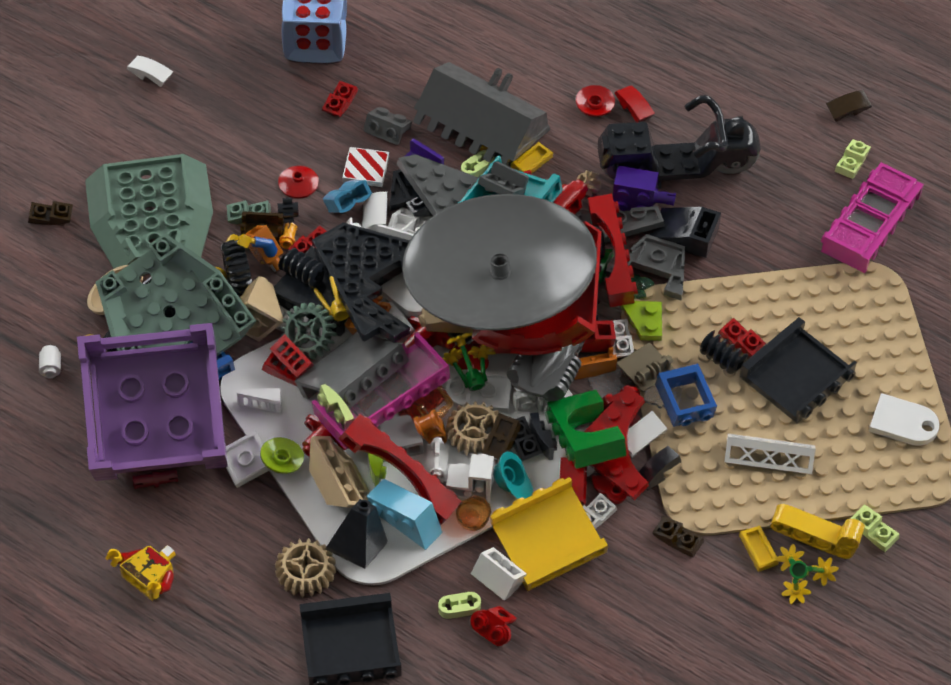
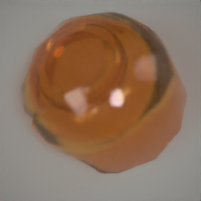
M472 495L468 499L461 501L456 510L457 522L465 530L477 531L487 525L492 513L490 504L485 498Z

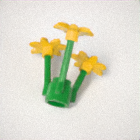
M464 333L462 336L458 335L447 341V344L457 342L458 347L461 349L453 348L450 354L444 353L443 360L447 364L454 366L463 380L465 388H469L470 391H476L485 387V382L488 381L485 359L488 358V355H494L496 352L492 348L481 345L480 348L473 346L472 350L467 353L465 339L472 336V333ZM461 353H463L468 368L467 376L464 375L458 365V359L462 358ZM468 354L474 355V358L480 360L481 372L478 369H473Z
M794 544L791 545L789 551L784 547H780L784 556H778L775 559L776 561L784 562L781 566V571L790 567V574L793 576L792 584L786 581L783 582L788 590L783 591L782 596H790V604H793L796 598L801 603H804L803 595L811 594L810 590L805 589L808 583L807 580L799 583V580L805 579L809 572H817L813 576V580L816 581L821 578L823 586L827 584V578L833 582L836 581L832 573L838 571L839 567L831 566L833 561L831 557L826 562L821 557H818L819 566H807L802 560L798 559L804 555V551L795 553L796 547Z

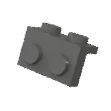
M377 107L367 113L363 131L398 145L400 144L402 134L411 129L412 121L407 120L403 115L390 113L386 108Z
M496 161L493 162L491 173L479 177L478 184L485 187V190L489 192L524 195L529 177Z

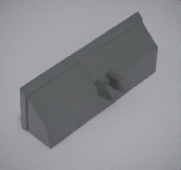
M450 62L433 69L420 99L414 109L418 110L413 120L414 123L420 125L427 115L431 117L427 130L435 132L439 123L446 125L441 134L442 138L448 140L453 130L459 132L455 145L462 147L469 137L474 140L469 149L470 153L477 154L480 147L484 145L488 147L483 157L485 161L491 162L497 152L502 155V164L506 166L510 160H516L550 131L547 112L507 92L513 78L512 74L507 73L500 87L497 86L503 72L500 68L494 71L490 81L487 82Z

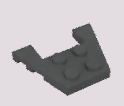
M646 234L630 248L628 266L632 265L633 268L669 279L664 289V295L682 300L685 246ZM614 265L606 269L607 277H610Z

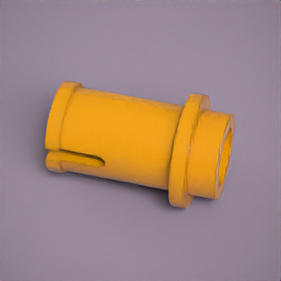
M286 223L283 235L279 238L280 246L284 249H288L295 243L294 238L297 225L294 223H290V227L289 223Z

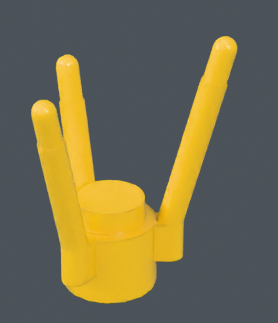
M330 276L329 279L335 297L331 307L317 288H314V292L323 306L329 310V316H333L336 321H343L349 315L339 297L334 278Z

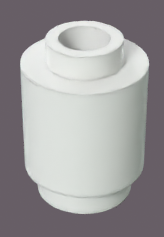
M47 345L39 353V373L46 378H54L61 372V353L56 346Z

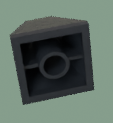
M359 499L330 540L326 550L365 569L388 541L376 506L367 500Z

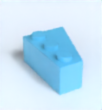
M383 479L366 496L368 501L376 506L378 514L382 519L425 550L443 533L432 502L386 479Z

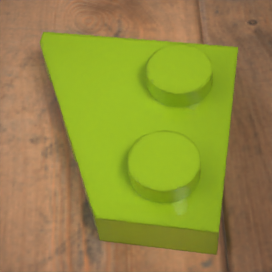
M635 301L633 304L621 305L622 311H625L628 315V321L636 329V334L640 340L662 341V302Z

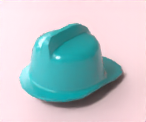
M513 452L503 453L493 471L496 484L505 491L510 492L517 499L522 497L526 499L532 496L533 487L521 459Z

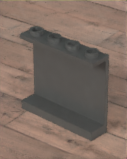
M356 332L297 378L295 382L302 396L306 399L311 398L320 391L321 385L326 384L343 399L350 409L410 360L401 343H393L388 339L377 336L364 342L359 333Z

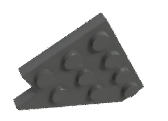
M416 154L398 158L397 161L398 167L433 216L460 202L467 191L478 180L476 176Z

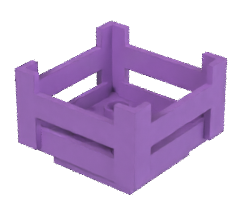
M212 323L190 325V329L109 338H101L100 334L77 337L88 439V467L95 481L118 479L117 473L205 464L206 469L228 467L217 368L216 341ZM193 341L190 344L106 352V349ZM91 377H92V388H93V399H94V410H95V421H96L98 454H97V444H96V433H95V422H94V411H93V400H92V389H91Z

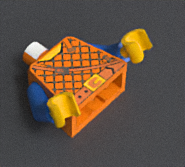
M257 225L246 234L240 235V237L235 234L228 237L227 241L238 240L237 244L247 249L249 248L260 264H269L274 272L279 270L278 263L280 258L278 256L283 254V250L267 225Z

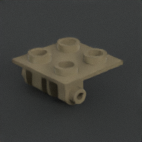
M650 342L617 362L620 369L642 392L655 386L658 373L675 369L671 365L673 362L670 355L662 356Z

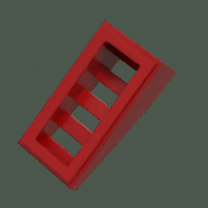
M285 334L269 348L297 378L314 366ZM287 342L288 345L279 353L277 349ZM293 348L294 351L291 352V353L284 359V358H283V355H284L289 349ZM298 354L299 357L290 365L288 362ZM303 359L305 362L295 370L294 367Z
M271 352L261 370L297 386L295 375L293 373L288 374L289 369L287 367L284 370L280 369L283 363ZM291 359L288 363L291 365L295 360ZM274 361L278 362L276 366L273 365ZM298 363L294 369L297 370L302 364Z

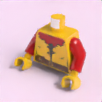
M151 546L123 553L116 549L108 551L105 559L112 560L110 565L116 567L117 564H120L121 576L151 601L158 599L160 594L171 590L174 574L170 560L176 554L170 546H165L160 552Z

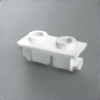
M435 437L431 444H427L426 471L436 476L441 483H447L449 445L444 444L442 438Z

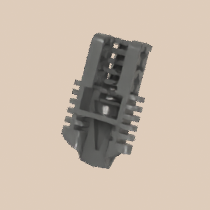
M586 340L575 346L571 344L562 347V351L540 355L517 354L507 372V377L516 389H520L529 395L543 397L547 401L563 399L582 365L578 355Z

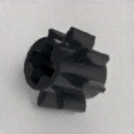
M283 198V203H277L278 213L283 214L284 223L294 222V217H299L298 202H293L292 198Z

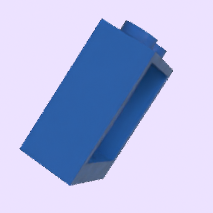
M699 364L658 373L655 386L673 427L680 425L688 426L693 422H704L714 417L717 405ZM695 383L704 405L680 410L671 388Z

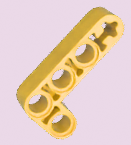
M778 504L776 506L770 527L780 534L843 559H850L859 547L865 528L864 524L856 519H847L843 526H840L787 504Z

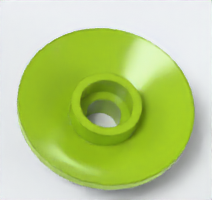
M276 437L269 439L263 444L260 451L263 464L276 473H293L302 466L304 461V453L301 447L288 438Z

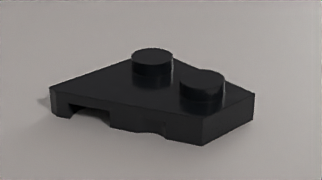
M400 169L393 171L390 211L405 207L406 202L419 197Z

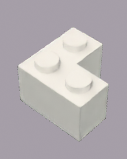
M472 454L470 466L462 463H450L446 488L455 492L458 499L490 502L493 485L494 456Z

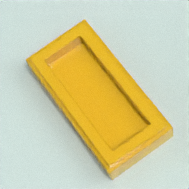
M538 142L513 161L511 168L521 172L530 170L533 173L553 157V152Z
M760 525L740 532L739 537L758 572L779 564V561L775 559L777 556Z

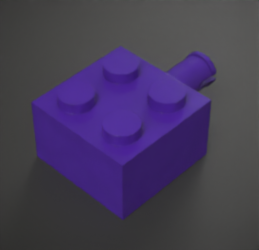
M618 166L613 188V200L618 201L621 211H630L631 208L651 207L656 203L674 206L676 193L658 191V172Z

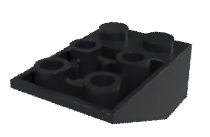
M705 207L661 208L660 213L664 220V227L653 229L650 235L685 246L686 252L707 258L720 226L721 212Z

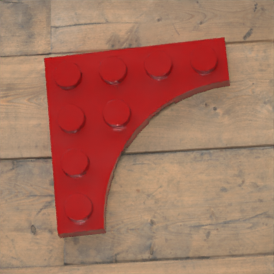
M628 386L584 432H595L615 426L619 427L625 437L626 456L589 466L635 501L649 486V483L636 470L631 461L628 449V431L630 424H632L635 415L645 403V400Z

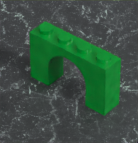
M597 390L564 397L558 401L547 402L548 411H545L546 421L548 424H552L554 436H558L559 444L562 449L565 448L568 461H572L576 469L626 456L625 437L618 426L595 432H581L574 429L582 424L594 422L604 412V403Z

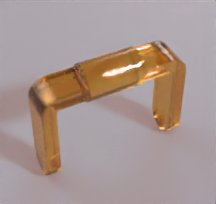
M440 385L436 390L446 402L437 411L442 419L453 406V401L443 386ZM419 404L417 406L422 416L429 414L424 405Z

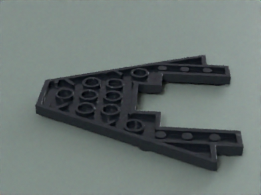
M343 222L312 239V246L320 262L324 265L328 277L333 276L339 297L362 341L365 342L380 333L393 343H396L410 334V327L372 301L382 295V287L373 281L398 267L403 269V258L410 240Z

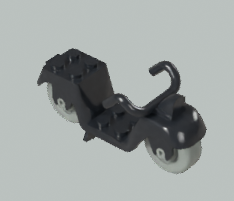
M701 95L685 104V109L690 112L698 105L706 103L712 109L716 120L711 123L695 142L655 145L646 122L609 124L598 139L597 149L600 167L608 177L615 179L618 166L658 172L657 185L658 189H660L661 181L704 178L715 169L726 174L746 171L756 163L761 150V144L756 128L744 120L743 116L724 119L722 110L717 102L710 96Z

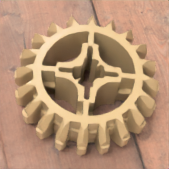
M476 401L473 405L466 402L465 407L458 405L457 411L452 410L451 416H448L446 432L448 441H451L452 447H457L458 453L465 450L467 456L470 452L473 454L482 452L489 434H486L487 428L493 427L499 413L498 410L493 411L492 405L486 407L485 402L481 405H477ZM464 423L465 426L459 431V426Z
M299 538L298 544L295 545L290 542V548L283 547L282 553H278V561L275 563L276 577L279 584L284 585L286 591L291 590L293 595L300 592L302 598L305 593H309L312 597L314 591L321 594L322 587L328 589L329 582H333L334 574L336 573V560L333 557V553L326 550L327 546L325 544L320 546L318 540L311 543V540L308 538L306 542L302 543Z

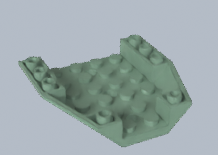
M185 154L103 164L85 180L90 228L113 269L129 265L151 250L148 246L150 244L149 241L159 238L164 233L198 256H202L213 216L206 164ZM144 175H150V176H151L149 179H142V178H141V177L144 176ZM150 206L155 207V209L152 211L145 210L147 207Z
M166 233L148 245L151 250L117 274L112 270L96 281L111 337L190 329V325L212 323L218 356L241 340L256 323L253 315L220 270ZM145 274H149L152 277L151 282L148 284L140 282L141 277ZM169 307H173L176 310L175 315L171 318L164 315L165 310ZM192 340L123 347L116 349L118 351L132 349L189 344L190 342H192Z

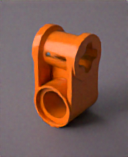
M435 409L431 410L427 415L413 418L417 432L429 444H431L435 437L442 438L444 444L447 442L443 419L439 417Z

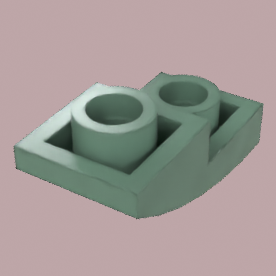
M245 200L227 205L228 222L231 224H242V211L271 213L270 203L267 200L248 205Z

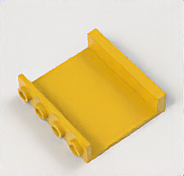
M570 477L565 480L564 478L558 479L552 483V486L546 489H537L532 493V496L526 499L524 497L519 498L507 508H498L490 516V523L508 557L515 565L527 573L523 577L522 582L527 592L607 553L608 550L607 542L604 538L600 539L576 496Z

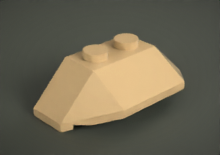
M313 436L310 442L309 471L326 504L349 508L353 507L359 499L368 500L366 496L370 491L352 458L340 446L336 445L330 436Z

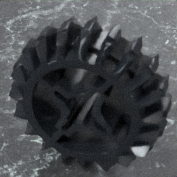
M230 240L221 246L223 264L228 277V283L236 294L241 296L252 282L250 267L245 248L237 244L238 240Z

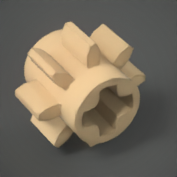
M588 170L585 173H581L577 179L582 180L587 185L588 191L586 195L591 197L592 193L595 194L600 190L601 181L597 179L599 174Z

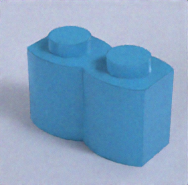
M349 180L339 190H333L326 194L323 201L329 212L343 213L353 208L355 203L368 199L372 192L366 180Z

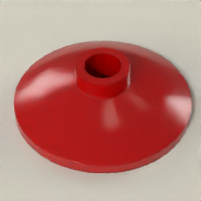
M586 86L576 95L577 108L589 116L598 117L606 115L612 111L615 105L613 93L603 86Z
M306 166L289 167L281 173L278 179L281 192L288 197L297 199L313 194L319 184L315 171Z

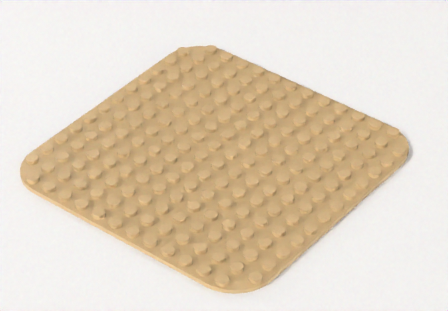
M869 261L867 271L863 273L845 263L683 281L682 300L664 295L667 283L641 288L637 291L638 294L634 295L635 301L662 302V341L640 340L636 334V329L628 321V330L632 336L634 352L650 342L662 356L670 355L673 362L671 365L675 369L699 364L717 405L714 417L710 420L693 422L688 426L680 425L673 427L656 386L651 387L645 392H642L637 387L640 391V396L645 400V403L640 408L642 418L653 411L667 427V431L664 434H661L649 443L651 457L666 446H669L681 458V463L664 472L666 480L659 483L658 488L667 516L670 519L683 523L684 529L699 535L709 536L741 532L759 525L762 529L771 528L770 524L778 504H787L831 521L851 518L864 504L878 514L933 508L951 500L950 423L908 289L902 278L890 268ZM622 311L621 319L628 320V315L625 311ZM800 317L805 321L804 330L848 365L854 360L857 362L856 374L850 382L846 381L843 383L836 394L829 395L822 406L814 408L812 414L807 419L803 418L796 423L740 378L741 369L733 374H728L726 369L720 368V364H715L713 359L709 360L706 355H702L700 353V346L706 335L715 330L713 337H716L719 330L732 318H735L747 331L752 329L767 344ZM695 383L671 388L680 410L704 405ZM881 393L931 409L939 420V430L936 438L926 445L916 446L869 432ZM928 425L922 426V428L925 431L933 430L932 427ZM736 434L815 445L816 450L812 474L726 463L724 460L727 435ZM731 446L729 458L739 459L746 453L741 447ZM756 449L750 454L754 461L758 462L767 457L764 451ZM781 452L772 457L776 464L780 465L789 460L785 453ZM800 455L794 462L798 467L808 468L810 456Z

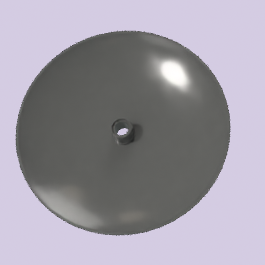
M488 195L459 202L440 211L426 221L413 235L405 250L403 276L406 286L415 301L427 312L443 321L477 330L515 329L551 318L573 304L587 289L593 278L597 263V251L588 228L577 216L564 207L541 198L526 195Z

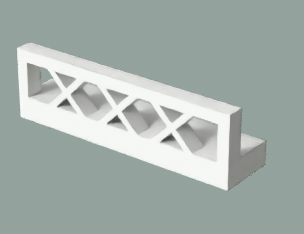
M728 434L724 462L812 474L816 448L815 445ZM731 446L741 447L746 453L739 459L729 458ZM756 449L763 450L767 455L761 462L754 461L750 455ZM778 452L785 453L789 458L783 465L776 464L772 459ZM800 455L810 456L808 468L798 467L794 460Z

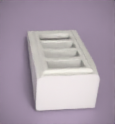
M280 388L237 390L238 405L281 413Z

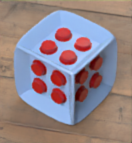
M283 0L282 45L285 58L291 61L310 63L341 61L344 56L346 42L347 0Z

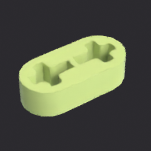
M482 150L464 161L461 165V171L479 177L486 171L495 157L492 158L491 162L482 161L487 151Z
M475 592L447 595L438 602V612L446 619L470 616L481 609V598ZM472 600L474 606L470 607L468 601ZM450 604L452 610H447L445 605Z

